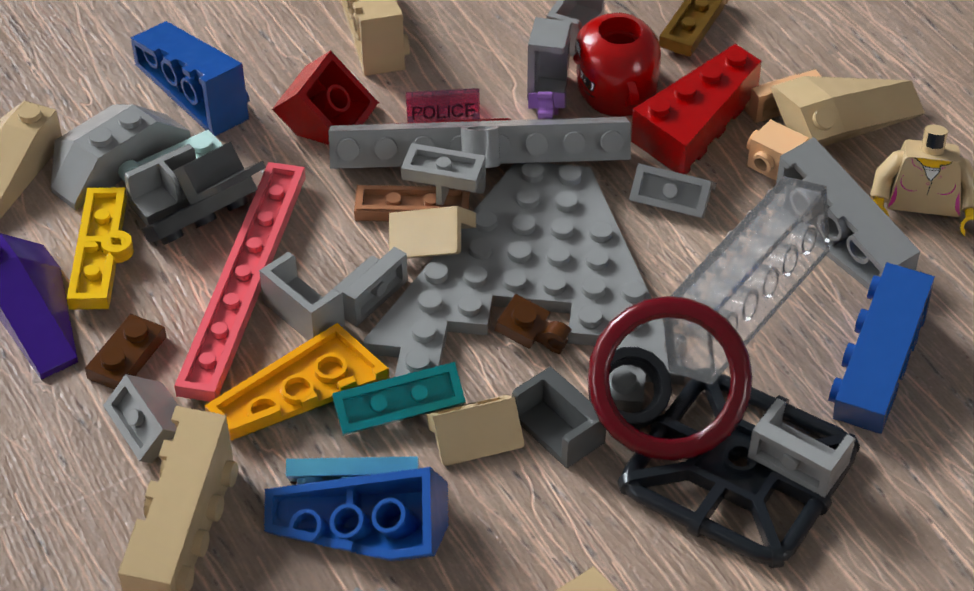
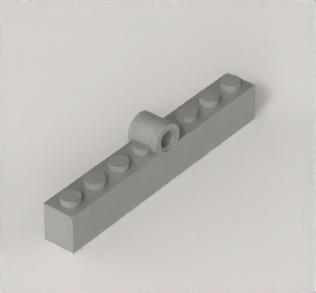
M626 117L332 125L329 129L330 169L402 167L411 143L485 155L486 168L497 167L502 163L631 160L630 121Z

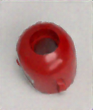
M626 13L603 14L593 18L581 28L575 43L576 54L573 56V61L576 63L578 89L581 95L593 109L601 114L610 116L633 115V109L654 96L657 91L661 66V50L657 36L643 20Z

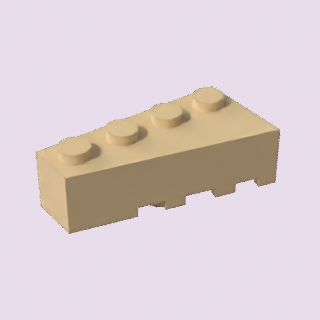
M341 0L364 76L405 70V55H410V45L407 34H404L403 13L397 1Z

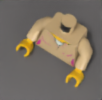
M928 125L924 130L923 141L905 140L901 150L892 152L876 169L870 198L888 217V211L883 207L884 203H886L887 209L952 217H960L961 211L965 212V218L961 221L959 229L960 233L965 237V223L969 220H974V169L968 159L960 157L959 146L946 143L948 130L945 127Z

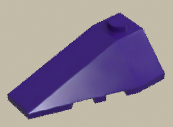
M0 233V321L42 380L78 363L61 268L44 245Z

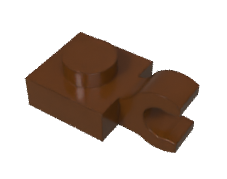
M515 293L497 320L494 331L528 349L537 341L550 351L561 354L568 343L567 337L572 329L559 321L548 322L550 311Z

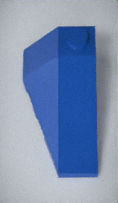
M431 467L265 489L264 532L388 561L435 556L449 525L448 482Z

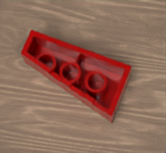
M736 43L635 107L633 109L631 142L673 172L687 175L696 159L700 160L706 154L708 145L714 138L719 139L725 132L728 122L731 119H736L751 100L752 88L759 86L762 60Z

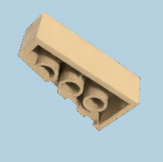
M181 406L175 407L171 421L175 423L176 432L173 441L166 439L163 441L159 457L162 459L159 482L150 480L145 493L144 516L146 520H136L118 572L122 591L191 590L196 561L198 557H204L207 552L210 539L209 530L213 521L218 522L224 508L225 492L227 487L234 486L238 475V462L233 461L226 415Z

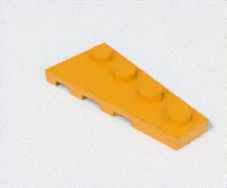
M336 323L204 405L205 411L226 415L229 436L232 441L333 402L332 393L389 379V368L340 324Z

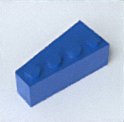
M886 262L881 277L873 276L867 294V299L872 300L869 310H860L854 332L859 333L856 344L848 343L841 366L847 368L843 379L835 378L829 394L828 401L835 403L833 419L882 434L898 392L899 383L897 382L898 380H903L911 351L915 349L921 326L923 327L927 318L935 276Z

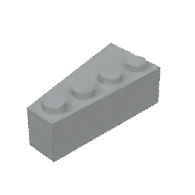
M815 137L780 156L772 212L868 290L873 276L881 277L886 262L916 271L920 250Z

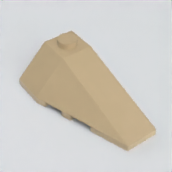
M23 101L0 118V219L54 155L55 140L62 136L56 109Z

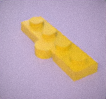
M125 187L87 188L67 294L69 310L109 309L116 265L117 263L129 260L134 253L132 237L129 233L122 231L127 204Z

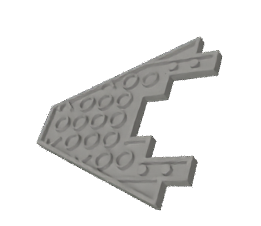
M537 162L514 163L473 211L476 212V228L461 229V252L455 255L435 256L365 337L363 346L373 355L399 357L395 377L439 366L442 363L447 332L488 335L492 306L507 307L515 293L550 312L569 313V327L572 331L568 336V343L595 346L598 337L611 320L626 308L652 298L591 167ZM662 319L652 320L638 326L618 346L617 349L621 347H640L653 352L664 362L671 376V384L684 385L685 368ZM622 365L610 373L611 396L619 410L639 412L643 409L645 382L652 381L642 369L632 365Z

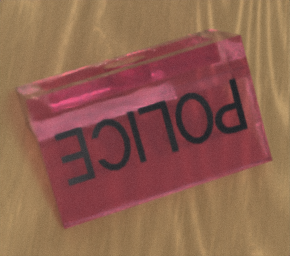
M479 88L406 92L407 123L480 119Z

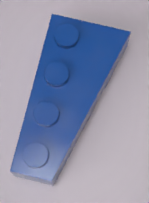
M168 21L131 37L135 65L202 128L209 130L214 136H217L249 120L247 103H249L250 99L245 88L243 64Z

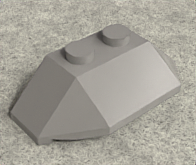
M113 104L55 140L51 178L52 193L74 210H77L85 203L87 188H108L122 181L118 170L124 162L128 160L138 162L180 143L191 136L190 131L167 114L133 104Z

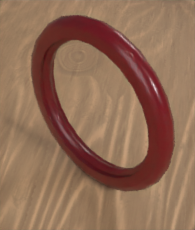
M665 296L646 299L630 306L609 322L598 337L591 354L587 381L590 400L601 424L616 441L630 451L650 459L675 461L694 458L713 450L732 434L743 419L749 404L753 374L750 356L741 335L727 318L710 306L690 298ZM663 318L684 319L701 326L711 333L724 350L731 374L729 395L724 408L716 419L702 431L688 437L676 439L656 438L640 432L628 423L615 405L609 383L610 365L615 351L623 339L638 326Z

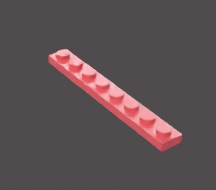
M268 162L258 185V190H256L174 385L177 397L208 402L219 397L261 292L259 270L270 264L274 259L305 181V167Z

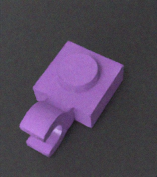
M546 91L530 92L528 94V109L537 108L538 119H553V115H558V108L566 107V92Z

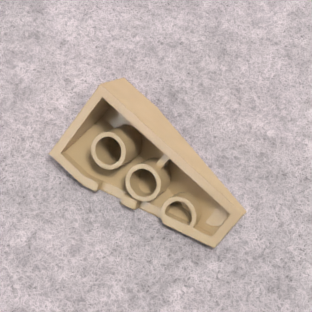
M803 76L771 87L785 126L809 137V139L815 137L823 147L925 114L912 80Z

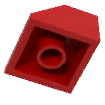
M330 50L304 67L272 110L297 136L329 145L330 126L363 125L379 102Z

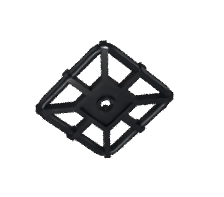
M711 368L700 370L699 375L693 377L686 384L664 415H659L652 422V431L649 435L656 438L676 439L688 437L699 432L680 423V420L701 392L706 394L716 419L725 405L721 391L729 394L731 377L713 372ZM752 387L749 404L767 412L777 398L785 401L783 420L821 437L815 440L834 450L837 449L847 434L856 438L850 463L825 498L749 458L748 452L752 431L756 425L743 419L732 434L713 450L694 458H689L685 462L645 468L651 459L634 453L625 465L622 475L618 478V485L623 495H627L636 502L687 527L688 533L696 537L703 535L753 561L768 564L771 569L783 567L784 561H787L795 554L819 515H825L831 507V497L853 465L857 452L860 449V444L854 434H849L838 426L790 405L789 399L781 395L775 398ZM741 457L747 459V466H736L730 459L738 461ZM689 481L710 492L694 512L647 487ZM775 489L803 502L805 505L781 542L765 505ZM723 499L752 513L763 545L710 520V517Z

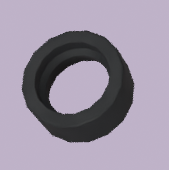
M621 347L615 351L610 365V373L622 365H632L642 369L650 377L654 386L652 401L646 409L635 413H627L618 409L626 421L639 430L652 424L668 406L672 394L671 376L664 362L653 352L640 347Z

